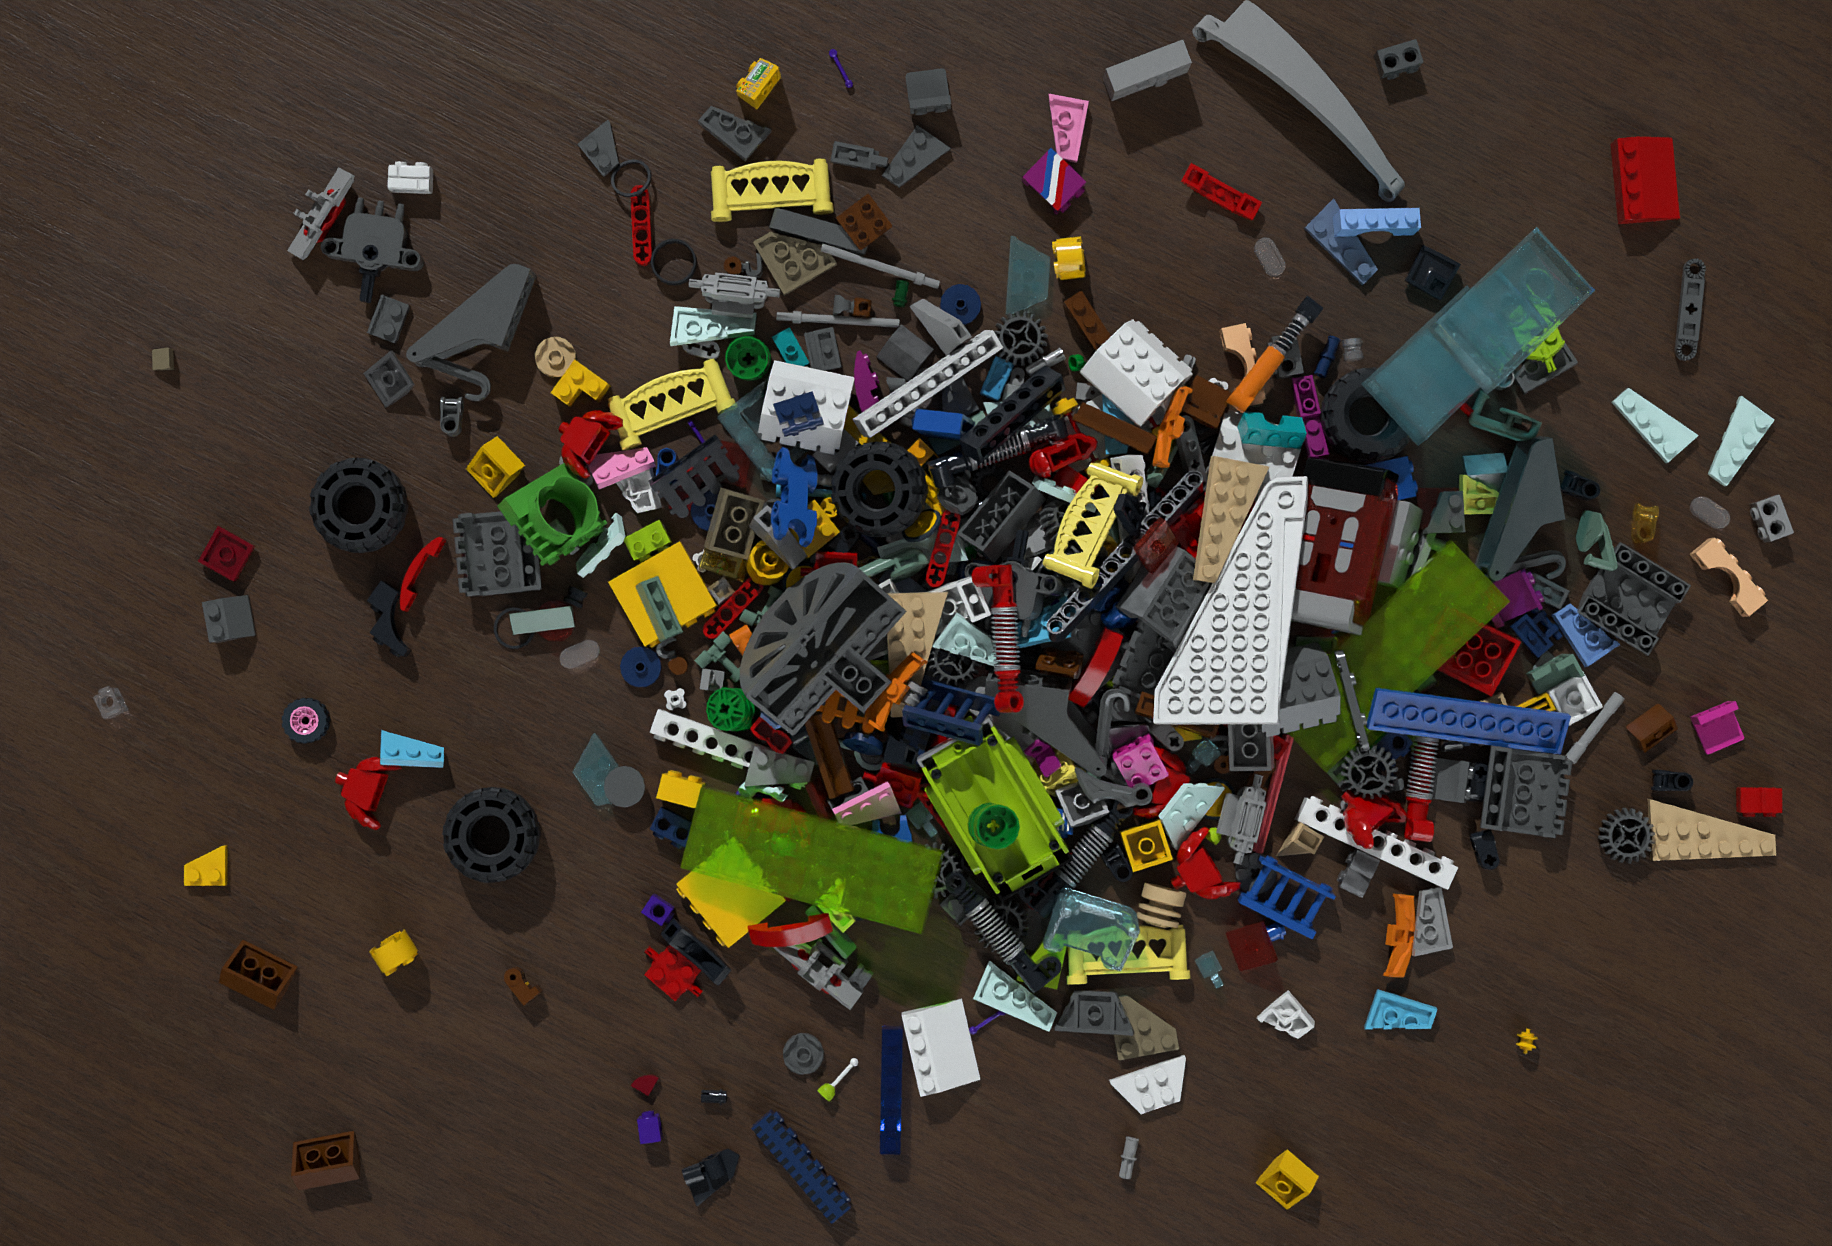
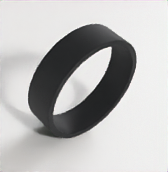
M667 239L655 247L651 256V266L660 281L675 286L684 284L692 278L696 271L697 259L689 244L679 239ZM667 244H682L692 252L694 259L693 268L688 276L682 280H665L655 270L656 254Z

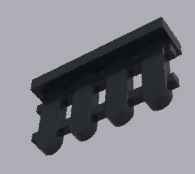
M716 434L648 480L654 492L660 491L657 493L659 498L664 497L672 508L669 511L672 515L676 513L680 518L687 517L689 514L687 505L692 501L696 506H702L706 502V498L703 495L705 492L710 490L713 494H719L720 488H723L720 482L725 478L731 483L739 480L737 470L740 467L737 463L732 465L725 455L728 452L725 447L720 448L723 444ZM714 461L723 472L717 477L709 468V465ZM697 473L706 484L700 489L691 478ZM680 485L688 494V497L683 501L674 490Z

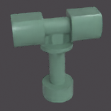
M771 585L767 592L770 594V597L763 611L754 613L744 609L739 620L750 626H757L764 613L784 591Z
M723 631L713 641L714 644L708 651L704 650L694 661L702 669H705L712 661L714 663L719 661L732 674L730 678L737 683L740 680V667L737 668L724 655L727 652L724 648L732 640Z

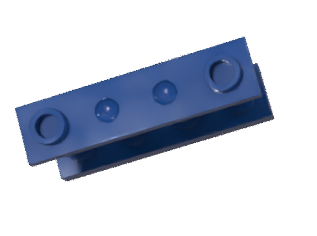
M1260 855L1258 859L1264 866L1250 892L1244 893L1240 891L1237 896L1239 903L1313 939L1316 931L1312 927V921L1326 896L1333 900L1336 896L1332 891L1333 888L1325 883L1319 885L1277 864L1278 861L1267 855L1265 858ZM1271 869L1281 873L1282 876L1269 900H1266L1264 903L1258 900L1257 895ZM1291 878L1299 882L1300 885L1287 909H1284L1282 912L1276 909L1277 906L1275 904L1288 880ZM1309 887L1319 893L1306 917L1300 921L1294 918V912Z

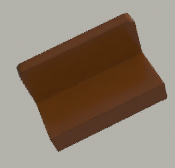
M1656 704L1626 726L1627 731L1636 738L1639 748L1644 753L1678 729L1674 717L1660 704Z

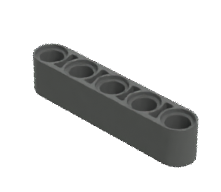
M779 208L774 209L769 226L770 230L814 243L826 244L854 254L866 255L867 247L859 250L841 225Z

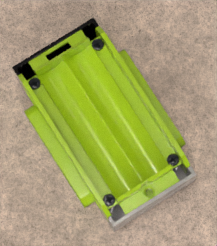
M988 715L982 723L983 742L980 746L948 738L919 755L917 762L922 767L930 783L924 790L975 875L983 872L1002 902L1074 859L1057 829L1065 821L1015 737L1013 736L1005 741L992 718ZM984 803H994L1009 807L1019 819L1020 829L1018 837L1011 845L1003 849H993L979 845L970 836L967 825L969 815L974 808ZM991 822L987 827H994V823Z

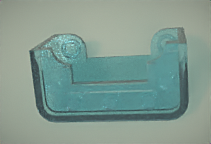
M1062 888L1057 896L1043 941L1044 949L1056 953L1061 952L1064 946L1101 956V961L1107 969L1122 971L1140 933L1137 914L1128 906Z

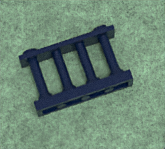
M926 679L922 680V687L928 691L917 707L905 705L902 709L904 726L978 746L983 742L982 723L988 714L998 717L1000 715V712L995 708V697ZM931 699L942 702L935 712L925 710ZM950 704L961 707L955 717L944 715ZM969 709L980 712L973 723L963 720Z

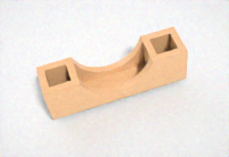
M1246 323L1222 328L1219 333L1223 351L1235 354L1242 361L1245 378L1255 365L1254 360L1257 359L1255 348H1251L1250 340H1252L1251 329L1247 328ZM1263 388L1258 392L1248 408L1263 404V400H1265Z
M1715 537L1708 538L1690 553V556L1702 570L1718 568L1726 572L1733 583V594L1729 602L1742 617L1750 616L1768 601L1765 597V592L1761 587L1755 586L1751 581V575L1747 571L1742 570L1738 566V560L1732 554L1729 555L1727 553L1726 547L1720 539Z

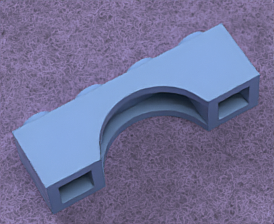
M1340 209L1333 216L1334 237L1356 236L1372 231L1391 232L1394 236L1414 235L1421 228L1420 209Z

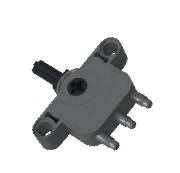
M357 198L355 212L346 219L343 239L326 238L321 243V250L331 259L357 262L360 265L359 273L363 274L359 300L364 303H371L375 277H380L381 271L385 270L388 266L401 270L419 271L424 266V259L415 250L406 249L408 230L402 224L404 204H398L395 218L383 216V201H378L375 215L363 213L364 199ZM336 244V250L333 253H329V246ZM375 251L377 253L376 256L373 255L371 258L369 254H372ZM412 256H417V263L409 265V259Z
M1025 530L1017 531L1013 556L1007 557V561L1001 564L1012 565L1013 578H1016V581H1013L1014 602L1017 604V611H1015L1017 615L1015 617L1022 620L1021 637L1028 636L1031 621L1039 617L1042 611L1044 594L1058 596L1065 590V583L1062 578L1034 573L1028 566L1029 560H1025L1029 532ZM970 563L965 568L966 578L971 577L976 567L990 565ZM1052 581L1055 582V587L1053 590L1050 589V584ZM982 587L989 609H991V604L993 603L992 587ZM994 614L984 618V630H990L992 625L991 617Z

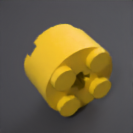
M1081 236L1056 239V241L1052 242L1053 254L1058 260L1054 262V270L1057 278H1060V280L1085 278L1086 276Z
M763 540L753 547L746 562V568L752 580L762 585L778 583L789 569V566Z
M405 929L380 942L381 947H373L369 951L381 972L385 973L386 976L395 972L401 963L405 966L418 955V949Z

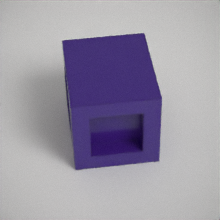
M653 894L641 913L662 926L665 922L669 924L675 915L672 912L675 907L658 895ZM655 906H662L665 909V914L657 916L654 912Z
M654 1111L643 1112L642 1116H639L637 1119L640 1144L661 1142L663 1134L660 1113L654 1114Z

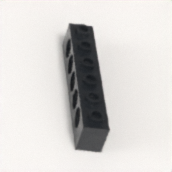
M1043 366L959 439L963 454L979 463L986 460L1066 390L1062 374Z

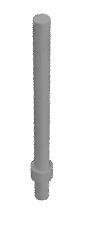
M822 244L821 252L914 281V284L920 286L923 284L938 289L940 283L938 280L925 277V274L920 272L913 273L826 244Z
M793 311V313L777 312V320L793 321L796 324L813 322L899 328V319L802 314V311Z

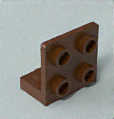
M869 193L835 218L836 223L842 226L859 250H863L892 228V224Z
M1197 375L1190 386L1193 389L1192 393L1187 395L1180 413L1190 416L1200 424L1215 430L1228 404L1226 401L1232 393Z
M1054 647L1043 648L1035 668L1040 670V674L1078 680L1083 670L1084 654H1079L1073 650L1061 651Z

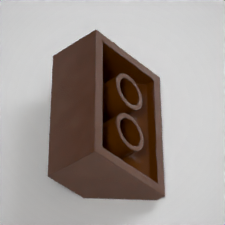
M242 940L221 969L219 983L274 1010L285 995L298 966Z
M350 1131L293 1142L291 1177L297 1189L304 1190L360 1179V1157L355 1132Z

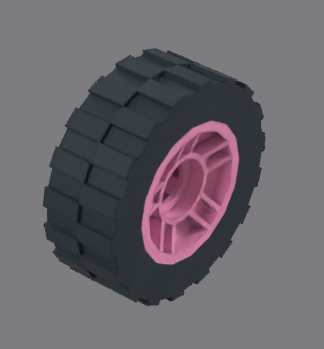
M313 698L296 699L293 703H289L288 707L283 711L284 714L281 719L283 721L282 728L284 727L285 734L291 740H295L298 743H312L326 735V731L330 727V713L319 700H314ZM305 716L309 718L308 724L302 723Z

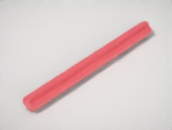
M1288 734L1282 735V739L1290 744L1279 761H1275L1276 769L1272 773L1265 799L1266 807L1257 843L1254 842L1252 851L1255 853L1263 854L1294 740V737Z

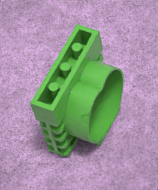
M564 463L504 498L497 506L509 524L518 527L519 535H523L527 540L525 542L526 545H531L534 550L532 552L534 556L538 555L541 559V566L547 563L552 565L560 559L559 556L561 554L567 556L578 545L580 547L583 546L591 537H597L604 532L603 527L608 524L606 520L602 521L599 517L600 512L597 500L591 489L585 483L579 481ZM555 499L563 503L570 510L575 522L573 535L560 533L545 521L540 509L546 505L547 500Z

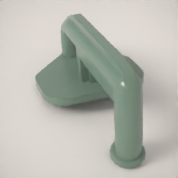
M1482 390L1479 391L1480 394L1472 408L1474 411L1468 419L1470 425L1518 442L1528 441L1536 437L1542 423L1521 413L1500 408L1499 411L1508 417L1505 424L1480 416L1485 401L1490 397ZM1522 422L1531 424L1529 432L1514 428V423L1519 425Z
M1584 510L1576 533L1579 551L1586 552L1598 541L1602 559L1593 557L1592 554H1588L1584 564L1608 571L1616 570L1618 564L1610 532L1602 518V514Z
M905 547L859 569L870 578L893 567L895 571L890 574V580L895 584L913 576L926 567L929 562L922 550ZM916 556L918 562L901 567V562Z

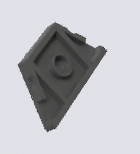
M1074 990L1058 1024L1055 1026V1031L1134 1035V1029L1117 992Z

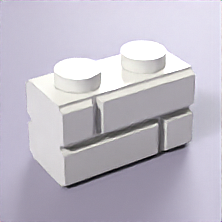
M395 162V165L388 166V190L392 193L432 194L433 169L423 162H416L415 166H408L406 162Z

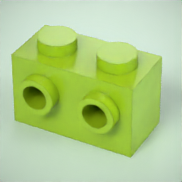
M660 520L624 539L633 560L636 562L640 561V563L651 558L650 554L656 551L660 553L669 548V544L672 543Z

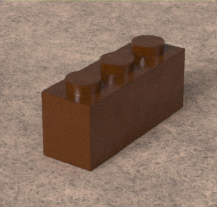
M1082 291L1064 301L1063 307L1093 353H1095L1111 335Z

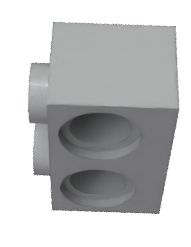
M1780 494L1750 504V515L1753 520H1756L1758 536L1764 543L1794 533ZM1764 505L1769 507L1768 515L1763 512ZM1772 524H1774L1777 528L1775 534H1773L1770 531V526Z

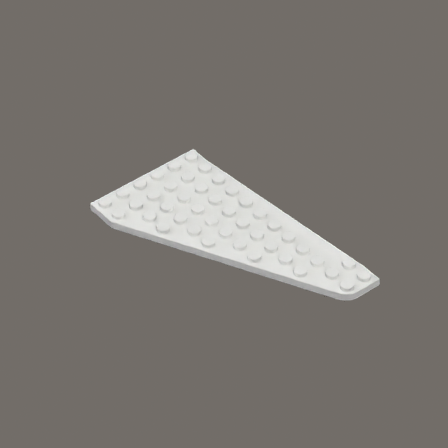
M1307 476L1275 478L1264 487L1233 544L1216 582L1212 583L1155 689L1154 724H1279L1280 699L1308 500Z

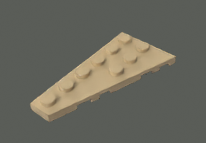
M1211 456L1193 580L1208 583L1216 582L1269 466Z
M948 592L887 593L907 611L887 633L889 674L912 651L928 661ZM924 664L905 684L907 685L912 680L921 685L927 664ZM903 700L900 705L893 702L891 717H903L902 709L905 705L909 704Z
M1647 799L1649 824L1654 826L1649 832H1655V836H1650V839L1655 841L1654 844H1650L1652 849L1650 851V860L1652 861L1776 856L1774 834Z

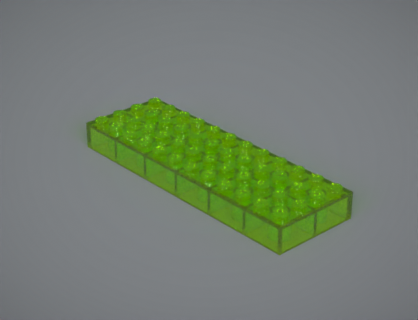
M1449 540L1359 624L1363 627L1361 635L1350 633L1328 654L1340 693V715H1337V721L1322 724L1319 719L1318 726L1302 729L1301 724H1299L1300 730L1288 732V734L1327 773L1360 742L1357 741L1337 666L1338 661H1336L1334 655L1335 651L1343 650L1349 673H1353L1356 680V685H1353L1359 710L1360 713L1365 714L1367 721L1375 688L1413 693L1498 614L1510 600L1453 541ZM1364 725L1366 735H1368L1372 730L1367 729L1366 725Z
M704 786L700 789L680 868L922 934L927 922L945 851Z

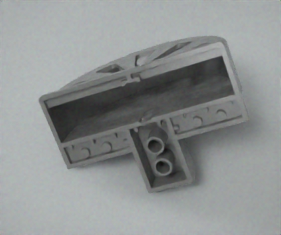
M834 563L814 570L785 590L764 613L752 633L740 666V685L745 697L792 736L798 732L835 690L864 713L891 683L888 677L865 657L907 611L853 564Z

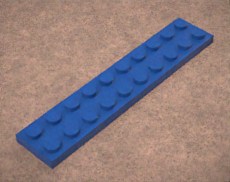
M1375 688L1366 727L1369 730L1561 754L1571 716L1568 713Z

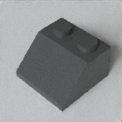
M249 595L202 602L209 643H220L256 636Z

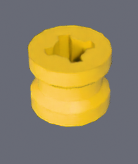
M831 497L825 498L821 502L820 507L830 519L837 517V509L835 504L832 503Z

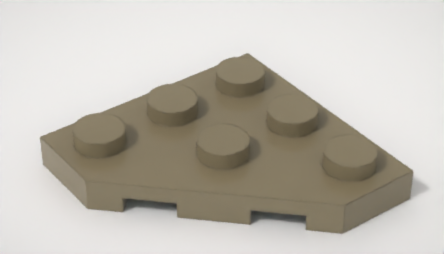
M769 232L753 242L784 296L837 265L832 255L821 252L822 245L779 235L774 232Z
M1128 995L1119 996L1134 1029V1035H1114L1118 1060L1179 1049L1176 1029Z

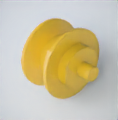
M1526 1028V1032L1517 1034L1521 1040L1516 1045L1523 1049L1524 1054H1527L1528 1050L1532 1051V1048H1537L1533 1045V1040L1538 1039V1037L1530 1033V1029Z

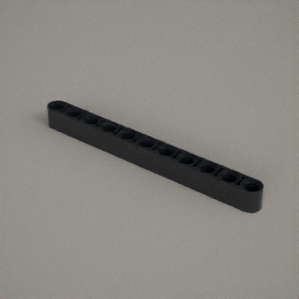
M1189 471L1142 520L1138 536L1130 537L1128 535L1098 567L1099 577L1096 583H1101L1103 586H1094L1090 589L1081 585L1048 620L1046 627L1051 641H1063L1197 499L1203 491V476L1200 472ZM1191 482H1197L1198 484H1197V485H1191L1190 483H1191ZM1178 496L1185 497L1182 500L1176 499ZM1166 510L1171 511L1170 514H1164L1162 512ZM1150 525L1158 526L1154 529L1149 528ZM1138 539L1144 540L1142 543H1136L1135 541ZM1123 554L1131 555L1128 558L1121 557ZM1111 568H1114V569L1117 570V571H1115V572H1113V573L1108 572V570L1111 569ZM1082 598L1089 599L1087 602L1080 601V599ZM1067 613H1075L1073 617L1066 616ZM1055 627L1061 628V630L1058 632L1052 631V629Z

